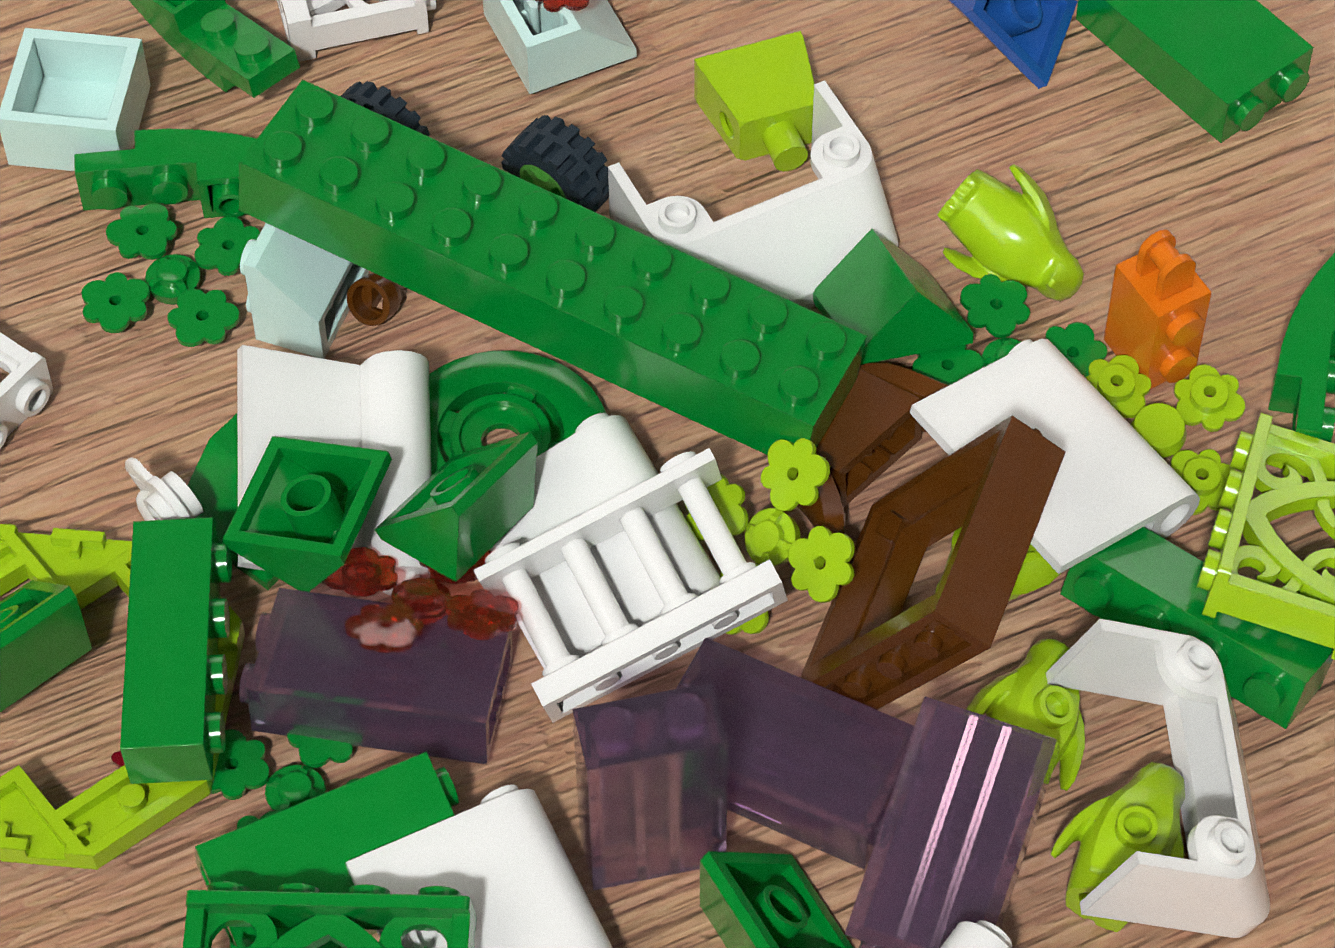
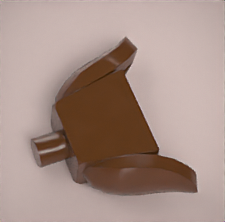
M867 363L860 365L855 384L816 448L815 454L823 456L829 463V478L822 486L817 487L819 495L813 505H797L814 527L823 526L828 528L832 534H845L846 517L844 507L922 439L921 432H927L910 414L911 406L949 385L890 363Z

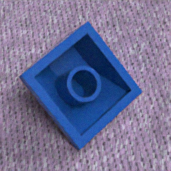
M948 0L1038 89L1048 85L1077 5L1076 0Z

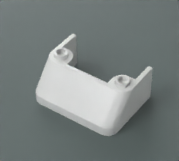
M825 80L814 84L810 164L818 180L715 222L712 221L707 211L699 202L685 196H670L646 205L620 163L608 166L609 214L611 220L807 309L816 306L813 302L815 288L871 228L898 247V237L871 147Z
M1099 619L1046 672L1047 683L1070 689L1163 705L1173 766L1184 778L1185 800L1181 806L1189 859L1136 851L1080 901L1081 915L1230 938L1243 937L1267 918L1270 911V898L1238 722L1221 663L1211 647L1193 636Z

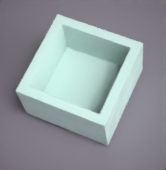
M25 28L0 107V133L8 164L75 171L74 154L133 149L135 143L134 130L139 129L151 86L142 39Z

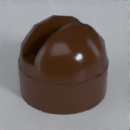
M375 273L367 274L354 282L347 292V304L350 312L359 322L368 326L380 325L391 318L398 310L402 300L398 284ZM383 298L382 309L376 308Z

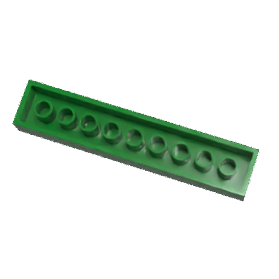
M303 79L239 161V211L768 455L771 445L778 440H788L795 443L797 440L805 438L812 441L817 448L856 382L867 335Z

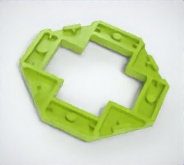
M0 524V596L30 579L70 586L77 597L80 610L117 586L129 597L132 541L106 539L105 532L63 528H53L51 535L18 532L17 525ZM230 606L229 638H218V654H225L227 662L228 689L226 695H216L215 712H223L225 725L245 637L242 620ZM214 753L213 757V780L219 753ZM18 765L0 777V861L98 870L209 796L213 780L131 784L126 767L123 765L55 810Z

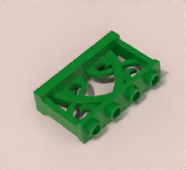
M220 881L210 883L207 886V890L187 891L183 948H211L216 935L228 926L252 927L256 931L255 941L245 948H318L329 941H333L342 948H404V937L413 930L437 931L446 940L447 948H474L477 915L470 897L462 896L458 890L445 886L423 887L418 890V895L390 894V891L384 887L369 884L351 886L348 888L347 893H322L317 887L309 884L286 883L279 885L277 892L250 891V888L246 885ZM276 928L292 929L279 938ZM366 930H383L379 942ZM230 942V948H240Z

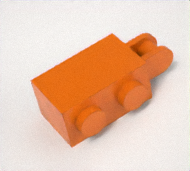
M1166 229L1159 230L1150 235L1140 246L1137 255L1116 264L1104 334V341L1116 356L1128 355L1135 359L1139 366L1138 374H1144L1149 377L1151 389L1166 381L1168 383L1178 382L1189 375L1191 370L1197 366L1212 293L1195 272V261L1189 254H1180L1175 248L1176 238Z

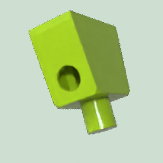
M801 31L694 59V97L696 102L737 159L746 161L770 155L775 168L779 171L794 170L807 160L808 151L805 145L812 143L815 83Z

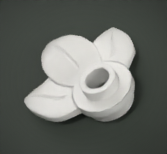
M130 457L125 461L126 471L141 490L136 497V503L145 521L196 518L203 512V508L194 493L173 471L159 479L150 474L136 458Z

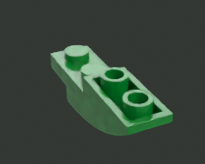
M129 0L144 19L172 48L224 92L236 85L255 98L300 68L295 49L228 5L225 0Z
M197 129L134 130L135 149L74 154L75 177L83 211L96 209L114 210L121 207L152 203L177 204L185 201L201 200L204 218L248 215L239 211V161L256 141V138Z
M1335 253L1316 273L1302 294L1290 319L1281 346L1268 410L1292 413L1291 430L1328 442L1332 441L1335 425V408L1325 406L1326 393L1335 395Z

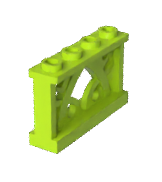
M1260 413L1253 434L1244 431L1240 432L1229 467L1240 470V472L1230 469L1219 502L1220 507L1230 509V511L1219 509L1208 542L1209 547L1219 549V552L1208 549L1196 586L1208 591L1202 615L1215 618L1217 612L1332 648L1331 659L1335 660V576H1332L1327 571V567L1335 569V548L1315 551L1308 555L1304 561H1301L1278 537L1269 523L1289 514L1314 510L1319 525L1335 540V515L1332 512V509H1335V444L1271 424L1273 416ZM1266 465L1283 469L1282 474L1285 477L1280 478L1271 475L1267 471ZM1300 475L1308 477L1310 482L1302 483ZM1254 487H1256L1263 494L1251 500ZM1243 534L1244 538L1246 539L1249 545L1239 547L1241 536ZM1244 566L1252 567L1261 574L1257 575L1256 580L1239 575L1238 569ZM1326 567L1321 575L1316 572L1317 570ZM1278 578L1285 586L1279 588L1270 584L1274 583Z

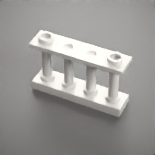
M710 448L698 454L690 451L671 458L661 467L660 474L523 545L515 542L499 547L486 557V564L473 570L489 599L507 591L546 666L542 672L543 678L531 684L553 723L788 601L783 583L770 559L758 566L753 562H746L706 487L722 480L716 459ZM681 500L687 506L723 574L719 581L721 585L698 597L695 593H687L648 519L650 516ZM625 530L664 604L660 612L662 616L639 628L636 624H629L589 549ZM564 561L567 562L605 635L601 642L602 647L581 658L568 653L531 581V578Z

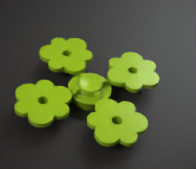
M1118 355L1112 358L1109 363L1102 359L1091 362L1088 370L1089 376L1085 378L1122 417L1134 418L1131 426L1162 458L1174 455L1170 466L1200 497L1199 505L1193 515L1203 513L1207 507L1215 511L1224 509L1219 506L1221 495L1230 469H1236L1230 468L1229 464L1221 463L1220 455L1214 450H1203L1199 455L1190 450H1179L1186 441L1187 432L1185 425L1195 426L1202 424L1203 428L1207 431L1216 432L1223 427L1224 421L1232 422L1242 417L1245 411V401L1237 394L1239 388L1238 380L1229 374L1220 376L1219 372L1210 365H1198L1191 370L1189 380L1182 379L1175 384L1174 395L1179 400L1176 409L1164 403H1153L1145 406L1144 396L1151 389V380L1144 374H1138L1139 366L1134 358L1128 355Z
M801 438L795 443L788 440H778L771 445L768 451V463L770 466L765 467L761 473V483L764 487L771 489L770 500L775 508L759 511L748 523V513L741 506L745 500L743 487L737 484H729L728 479L721 474L722 480L706 488L716 507L720 510V514L732 536L740 535L746 529L745 547L751 559L755 561L756 566L769 559L773 566L789 561L792 567L795 568L791 577L792 585L797 590H808L810 597L814 601L827 603L836 597L839 585H848L853 580L854 569L848 562H850L854 555V543L848 535L843 533L832 534L828 528L823 526L814 527L810 531L808 539L801 538L796 521L784 511H791L798 504L804 506L813 505L819 495L817 487L822 486L829 478L830 466L823 456L815 454L816 447L812 441ZM689 513L686 516V521L698 541H704L694 519ZM768 611L726 633L736 635L742 630L748 634L761 633L769 621Z

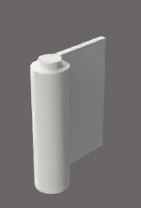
M1030 339L1024 340L1016 345L1007 356L911 406L910 414L948 455H951L1012 415L1030 428H1037L1045 438L1066 451L1031 541V545L1058 574L1142 527L1147 528L1162 538H1166L1185 524L1199 505L1200 497L1048 339H1039L1034 342Z
M242 345L238 348V506L272 436L389 451L392 461L345 564L326 579L382 587L383 593L391 596H410L419 593L421 586L431 582L434 578V569L382 541L374 529L432 476L428 359L412 351L395 350L377 353L369 357L361 365L247 345ZM238 554V567L263 570Z
M607 413L595 414L584 420L577 427L575 434L537 456L533 508L481 557L484 564H486V557L499 547L515 542L523 545L658 475L657 470L626 418L621 415L609 416ZM676 503L648 518L687 593H695L698 597L721 585L719 582L721 577ZM625 530L589 548L629 624H636L639 628L662 616L660 612L664 604ZM566 561L531 578L570 655H577L581 658L602 647L601 642L605 635ZM508 592L502 593L533 651L545 669L546 666Z
M517 785L500 787L486 795L480 805L346 862V868L354 885H377L388 889L390 894L418 895V890L423 887L445 886L458 890L462 896L470 897L477 915L474 948H613L535 791L532 789L519 790ZM376 930L379 938L383 930ZM413 930L405 935L403 940L404 948H424L425 946L428 948H447L446 940L437 931Z

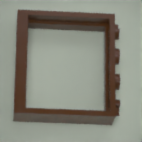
M1012 415L874 503L870 508L855 544L854 555L850 562H848L854 569L853 580L848 585H839L838 593L830 604L794 692L848 726L990 649L1066 451L1045 438L1037 428H1030ZM891 510L895 511L904 518H900L899 516L891 512ZM962 527L937 592L901 613L926 549Z

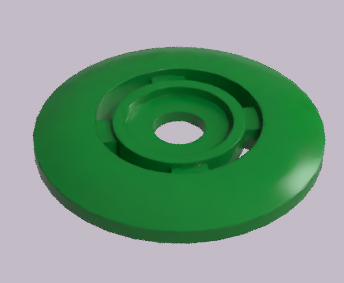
M488 351L455 359L429 374L431 474L433 475L452 456L483 447V438L492 430L508 429L517 435L531 432L538 442L537 456L575 434L577 427L584 420L595 414L606 413L594 390L578 374L549 358L519 351Z

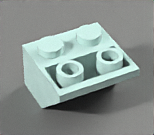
M483 0L484 15L529 94L637 57L636 47L608 0Z
M265 223L257 240L250 239L247 242L240 260V273L245 275L248 290L246 308L248 312L252 313L256 340L324 359L349 312L347 304L348 289L354 282L367 275L369 270Z

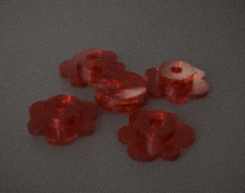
M356 547L350 550L345 564L324 580L329 588L344 590L347 594L357 597L371 596L378 591L393 589L391 593L393 604H389L384 608L376 604L365 605L361 608L360 615L351 616L345 621V633L351 638L359 639L360 646L366 650L381 653L407 651L413 646L414 638L423 634L424 624L437 622L446 614L448 615L447 626L450 629L463 631L465 635L476 640L492 639L500 631L509 632L517 626L516 615L518 614L519 604L514 598L504 595L494 596L490 591L483 589L471 592L470 596H451L449 589L440 583L462 584L478 580L473 570L486 564L485 559L492 552L490 550L457 582L419 561L421 566L428 568L429 577L404 580L397 584L398 575L395 572L396 561L394 558L378 556L375 550L368 547Z

